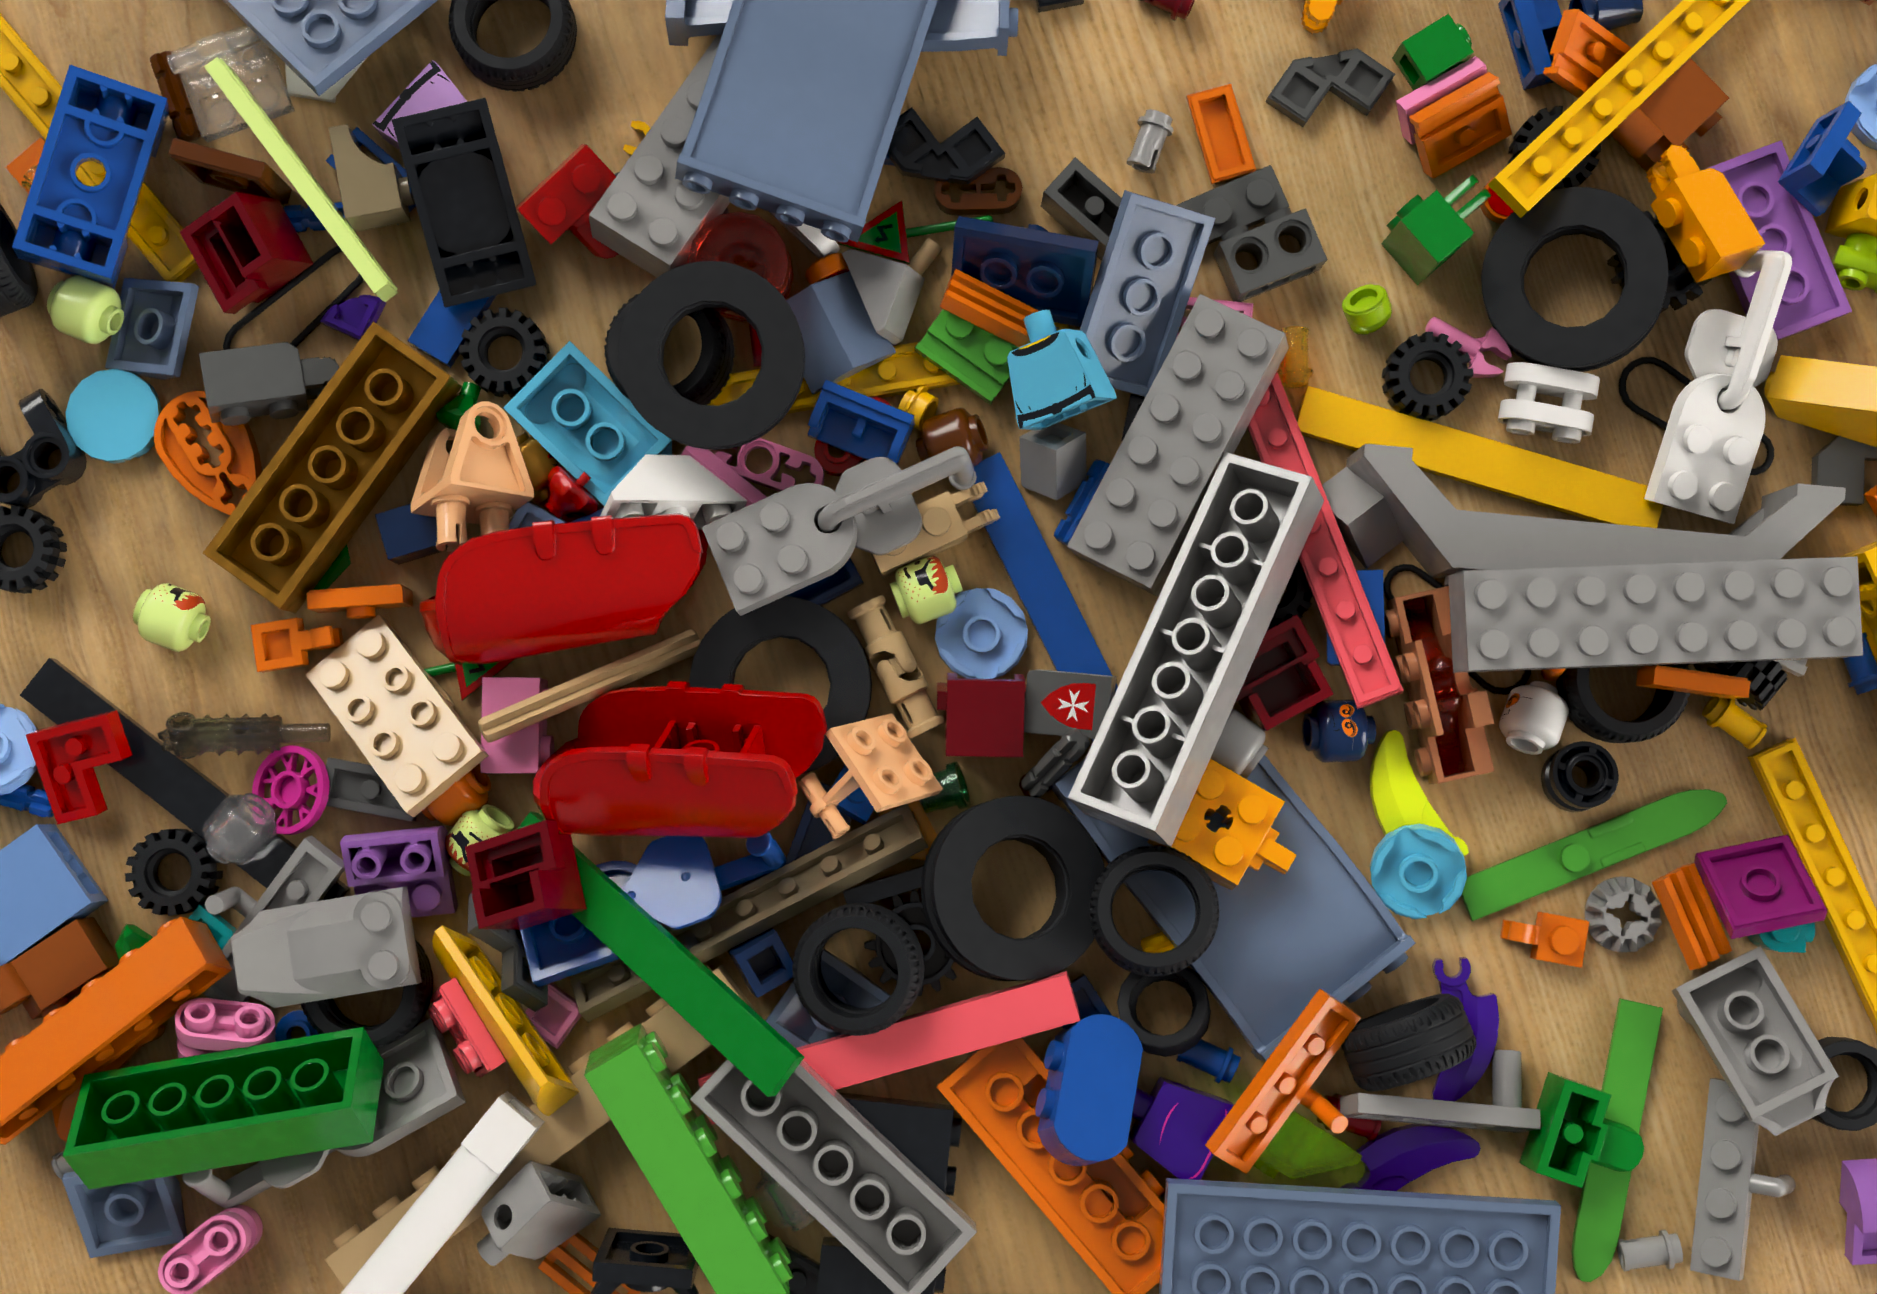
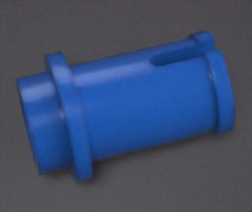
M1866 632L1862 633L1863 656L1843 658L1852 681L1847 684L1849 688L1854 686L1857 695L1877 689V663L1866 638Z
M1201 1039L1191 1049L1183 1054H1178L1176 1060L1215 1076L1214 1082L1219 1084L1221 1080L1227 1083L1231 1082L1241 1057L1233 1054L1234 1049L1228 1047L1226 1051Z

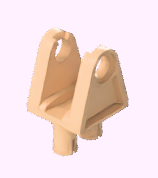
M481 401L473 405L462 415L457 431L445 428L435 435L429 443L411 501V513L436 517V548L439 551H445L446 544H448L447 552L452 553L467 541L466 523L480 525V535L508 530L509 517L513 515V512L534 498V488L509 417L501 407L489 401ZM476 416L488 418L487 421L491 424L494 432L493 439L483 437L477 431L475 426ZM447 440H453L450 454L446 449Z

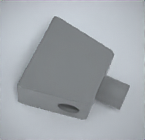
M530 1161L482 1208L481 1216L490 1233L477 1243V1249L481 1257L491 1266H496L509 1254L536 1260L542 1258L601 1216V1213L582 1176Z

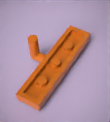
M1319 988L1205 1146L1213 1155L1247 1174L1299 1103L1308 1108L1332 1132L1339 1134L1345 1131L1348 1126V1119L1324 1096L1312 1089L1311 1086L1361 1017Z

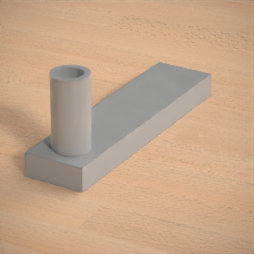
M1494 1050L1492 1056L1493 1105L1355 1093L1340 1097V1112L1347 1118L1513 1133L1541 1129L1540 1109L1522 1108L1521 1052L1515 1050Z

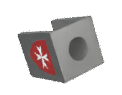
M1041 669L1030 670L1027 673L1024 732L1063 736L1069 729L1077 728L1082 735L1095 739L1114 697L1116 676Z

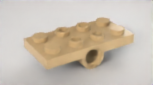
M379 614L305 674L400 806L412 817L419 814L455 782L459 781L489 756L453 709L454 703L446 691L422 668L389 622Z

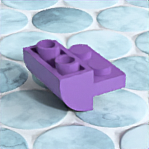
M441 825L345 835L340 841L348 887H354L355 895L407 886L412 918L455 913L458 902L452 867L449 862L451 857L445 847V838L448 834L446 828Z
M1877 1158L1843 1160L1841 1165L1839 1203L1847 1212L1844 1255L1852 1265L1877 1264Z

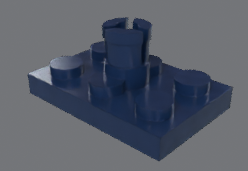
M959 216L954 229L951 276L955 269H958L1039 311L1050 310L1055 323L1081 327L1093 290L1099 241L1048 232L1045 228L1036 224H1029L1028 228H1025L1024 226L1018 227Z

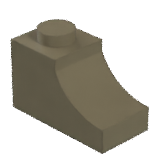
M347 124L329 127L344 216L354 231L358 232L411 222L408 206L415 205L408 176L402 177L393 162L382 164L367 157L361 151L358 139Z

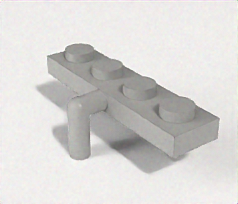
M311 835L303 839L258 902L241 888L230 887L209 896L205 901V908L213 915L230 908H234L242 914L245 919L233 934L235 935L247 926L259 911L322 901L345 871L344 862ZM230 938L222 952L233 970L209 987L203 994L212 999L247 1002L250 996L240 994L237 988Z
M1710 1078L1690 1270L1740 1281L1744 1277L1752 1193L1778 1198L1792 1193L1795 1190L1796 1183L1791 1176L1786 1174L1777 1177L1754 1174L1759 1124L1748 1119L1726 1081L1718 1078Z

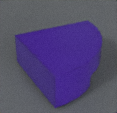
M371 295L351 298L332 306L320 322L359 341L373 321L377 323L386 302L379 297Z

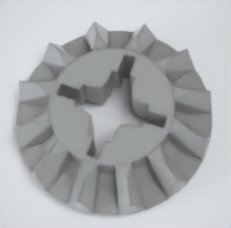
M1613 877L1601 882L1590 893L1585 905V920L1590 921L1588 931L1601 946L1615 952H1637L1638 949L1654 941V935L1658 927L1663 924L1660 919L1661 903L1656 899L1651 891V887L1631 877ZM1625 901L1629 902V910L1635 912L1637 916H1641V919L1634 922L1627 921L1624 928H1621L1620 919L1613 917V914L1606 913L1607 908L1613 910L1615 908H1623Z

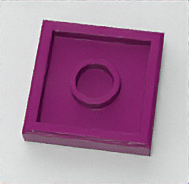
M1788 834L1696 853L1694 863L1730 939L1825 920L1827 909Z

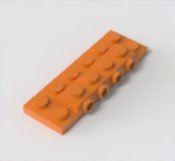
M1023 1038L974 1051L936 1084L938 1090L1112 1294H1146L1160 1282L1165 1205L1160 1196L1165 1193L1164 1187L1148 1169L1141 1175L1128 1161L1135 1155L1128 1145L1113 1158L1086 1166H1071L1055 1159L1045 1149L1037 1132L1040 1117L1036 1116L1035 1107L1041 1089L1046 1087L1049 1069L1045 1068L1044 1061Z

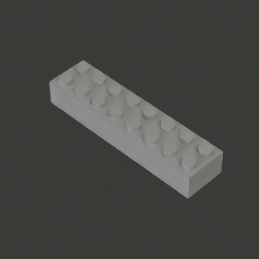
M1224 452L1068 796V799L1085 815L1172 847L1323 505L1324 499L1311 476Z
M1858 556L1461 571L1448 576L1453 673L1830 659L1863 656Z

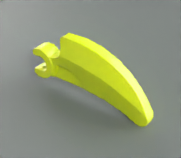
M1397 730L1386 731L1377 745L1370 771V796L1375 816L1384 835L1404 825L1425 824L1440 828L1456 841L1463 855H1467L1469 851L1466 843L1459 837L1452 835L1420 787L1408 760L1402 734Z

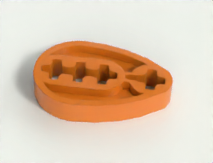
M191 391L181 394L172 399L160 412L154 428V443L162 462L172 476L189 493L204 504L227 515H231L237 505L227 501L231 499L233 494L226 478L228 477L236 487L249 491L262 473L260 454L248 422L236 426L223 425L221 422L212 423L205 391ZM187 407L196 411L200 410V413L195 416L197 424L208 431L212 430L207 436V441L212 447L224 450L218 456L221 463L219 466L216 467L210 463H204L209 458L208 450L204 446L192 442L198 437L196 430L186 423L181 424V421L186 418L184 410Z

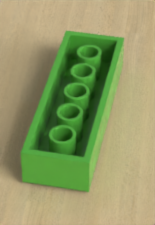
M640 1023L591 1052L584 1073L585 1078L715 1293L790 1294L789 1280L793 1278L788 1264L792 1263L786 1247L779 1237L770 1239L764 1226L767 1218L762 1207L754 1196L746 1199L739 1185V1182L743 1181L739 1169L729 1155L722 1158L714 1143V1141L718 1140V1136L711 1122L705 1114L699 1117L695 1114L689 1101L693 1094L683 1076L679 1072L672 1075L664 1060L668 1057V1053L657 1033L653 1031L647 1034Z

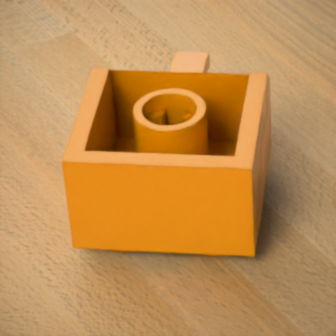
M1210 758L1170 848L1190 856L1193 861L1198 862L1204 868L1212 881L1230 890H1233L1239 884L1248 867L1259 871L1261 865L1265 864L1281 874H1286L1297 856L1292 851L1275 842L1280 833L1271 828L1285 801ZM1216 812L1223 816L1224 819L1221 823H1226V828L1220 827L1216 832H1213L1207 828L1210 820H1204V815L1211 817ZM1150 839L1147 842L1152 846L1168 847Z

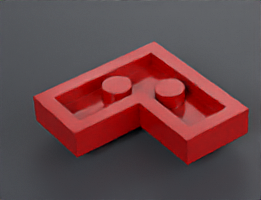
M117 710L39 729L26 735L57 825L95 816L108 810L93 767L121 761L132 756Z

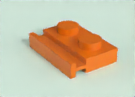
M1580 9L1564 10L1549 53L1553 56L1550 67L1544 68L1543 74L1579 98L1617 63L1631 47Z
M1487 72L1409 116L1410 123L1415 128L1416 133L1413 135L1423 172L1432 179L1512 135L1504 98L1498 90L1497 85L1500 84L1497 76Z

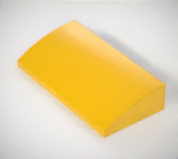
M443 925L435 930L432 947L436 958L449 977L457 979L505 1060L540 1112L550 1116L579 1093L578 1089L520 1004L501 992V976L479 944Z

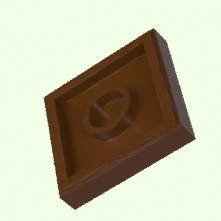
M173 138L168 154L200 183L233 192L279 199L281 205L288 204L292 188L267 163Z

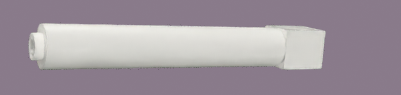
M508 1091L499 1096L461 1142V1146L340 1294H404L545 1121Z

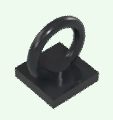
M608 1228L593 1263L592 1281H595L596 1284L591 1294H612L621 1284H626L630 1289L641 1292H656L671 1287L677 1294H699L693 1283L699 1265L680 1233Z

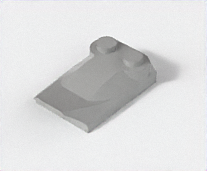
M407 886L259 911L247 926L231 937L239 993L261 1000L273 1008L384 989L389 990L421 983Z
M1761 946L1672 990L1677 999V1008L1680 1016L1693 1026L1750 1121L1761 1125L1774 1136H1777L1826 1111V1099L1829 1089L1835 1078L1839 1077Z

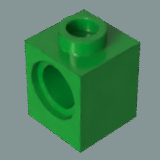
M1448 13L1403 41L1392 59L1414 91L1466 62L1474 51L1471 48V38L1466 29L1459 23L1455 24Z

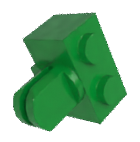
M1474 174L1445 198L1437 190L1425 200L1416 195L1387 224L1391 232L1381 244L1416 285H1419L1451 258L1474 234L1464 220L1492 196L1490 192L1485 188L1457 212L1452 208L1454 204L1479 183Z
M1548 1072L1537 1105V1109H1540L1541 1129L1529 1131L1519 1163L1538 1174L1582 1188L1590 1162L1614 1171H1631L1640 1163L1643 1157L1644 1145L1642 1137L1634 1129L1605 1118L1611 1094Z

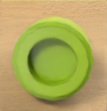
M1369 284L1360 286L1348 293L1342 302V309L1352 331L1358 335H1367L1377 331L1391 317L1392 305L1385 288L1380 285Z

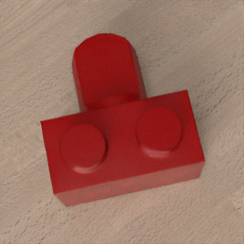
M581 144L516 206V210L550 245L568 229L593 255L604 259L619 255L592 237L589 214L616 176L587 144Z

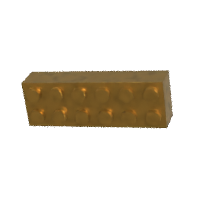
M373 321L203 551V554L279 609L296 614L307 599L306 593L316 587L437 422L436 413L453 400L462 386L449 374Z

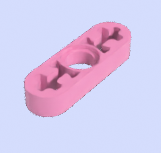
M762 438L742 445L738 452L736 467L729 465L733 460L731 454L723 451H717L715 454L745 480L778 492L796 485L795 478L784 473L781 474V482L773 481L780 470L781 456L789 458L785 463L786 468L801 471L803 465L810 466V474L816 478L814 483L824 485L822 466L814 457ZM758 448L767 450L773 458L770 469L762 474L752 473L746 467L747 455L752 450Z

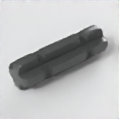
M1077 728L1069 729L1061 737L1062 739L1057 741L1038 761V764L1034 765L1026 773V776L1021 780L1023 790L1029 791L1031 797H1041L1049 789L1048 787L1053 785L1072 766V763L1085 753V750L1090 745L1088 736L1082 735Z

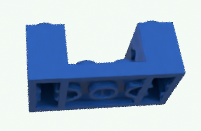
M69 65L12 245L18 259L71 276L79 275L115 289L128 248L126 239L128 228L151 156L156 158L169 116L168 98ZM94 161L102 165L106 171L103 182L97 186L82 184L76 177L77 169L82 163Z

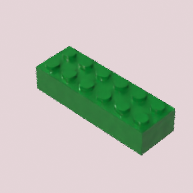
M359 1027L85 1074L63 1158L90 1190L371 1143L374 1136L384 1060L365 1028Z

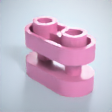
M195 998L182 1004L175 1014L178 1058L276 1042L274 1014L269 1008L261 1004L212 998Z
M237 1205L226 1208L206 1220L162 1257L158 1267V1277L161 1285L171 1294H193L213 1281L260 1241L263 1224L258 1213L249 1206Z

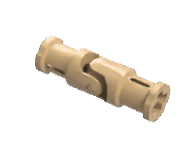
M881 595L848 611L847 614L850 620H855L867 644L864 651L882 683L883 690L890 704L897 705L908 728L907 736L909 739H913L946 721L943 715L937 714L926 692L929 685L915 661L903 632L896 631L884 606L886 599L884 595ZM890 653L894 654L895 657L889 659Z

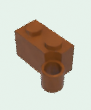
M1690 58L1610 135L1647 172L1657 161L1662 162L1660 161L1662 159L1661 155L1671 144L1682 145L1688 151L1690 148L1684 141L1694 131L1700 137L1707 133L1722 118L1717 110L1729 97Z
M94 917L74 920L18 958L0 966V1015L23 1004L32 1020L44 1018L52 1010L68 1004L70 999L81 993V989L85 984L93 979L103 977L119 964L116 951Z

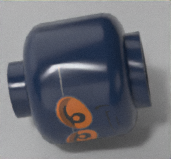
M1354 700L1321 701L1312 708L1311 713L1304 715L1302 724L1304 746L1307 751H1313L1314 756L1321 762L1358 761L1365 755L1368 744L1375 742V720L1373 716H1366L1364 708L1357 709Z

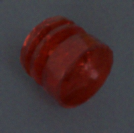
M740 211L721 214L704 224L693 239L688 264L701 261H720L738 265L746 262L749 268L756 267L751 271L771 283L783 295L785 300L789 297L794 280L791 256L775 227L761 217ZM715 308L725 319L748 323L744 317L728 309Z

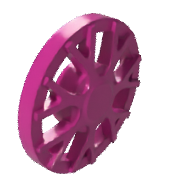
M294 745L278 748L264 759L253 781L252 802L259 821L268 830L277 834L295 835L308 830L320 819L329 799L330 788L328 772L322 759L314 751ZM299 754L305 757L301 773L297 772ZM281 759L286 771L278 774L274 765ZM315 772L317 783L310 786L308 778ZM265 783H272L271 798H264ZM310 794L316 797L312 809L306 804ZM277 806L284 808L275 822L270 815ZM298 809L300 822L293 825V811Z

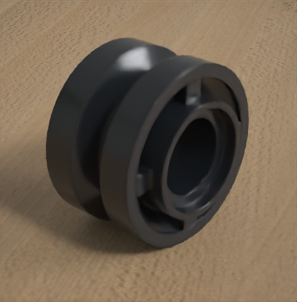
M1587 741L1572 743L1551 754L1545 761L1541 772V784L1547 798L1556 807L1568 812H1583L1605 803L1614 794L1619 779L1618 768L1611 754L1602 746ZM1574 766L1581 768L1585 772L1587 777L1585 788L1578 786L1572 778Z

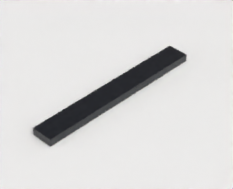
M49 658L20 694L22 698L57 725L117 710L132 756L121 761L109 763L108 765L264 887H269L297 849L294 844L281 834L268 830L259 821L257 815L58 660ZM338 879L323 900L343 897L350 888Z

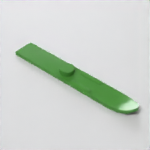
M1709 789L1686 790L1675 793L1467 876L1461 897L1471 921L1477 920L1689 835L1715 819L1727 804V799L1723 793Z
M1619 998L1601 1091L1611 1094L1605 1118L1629 1126L1639 1134L1663 1008ZM1590 1162L1582 1187L1571 1251L1573 1269L1577 1278L1583 1282H1591L1601 1276L1612 1262L1618 1244L1632 1170L1619 1172Z

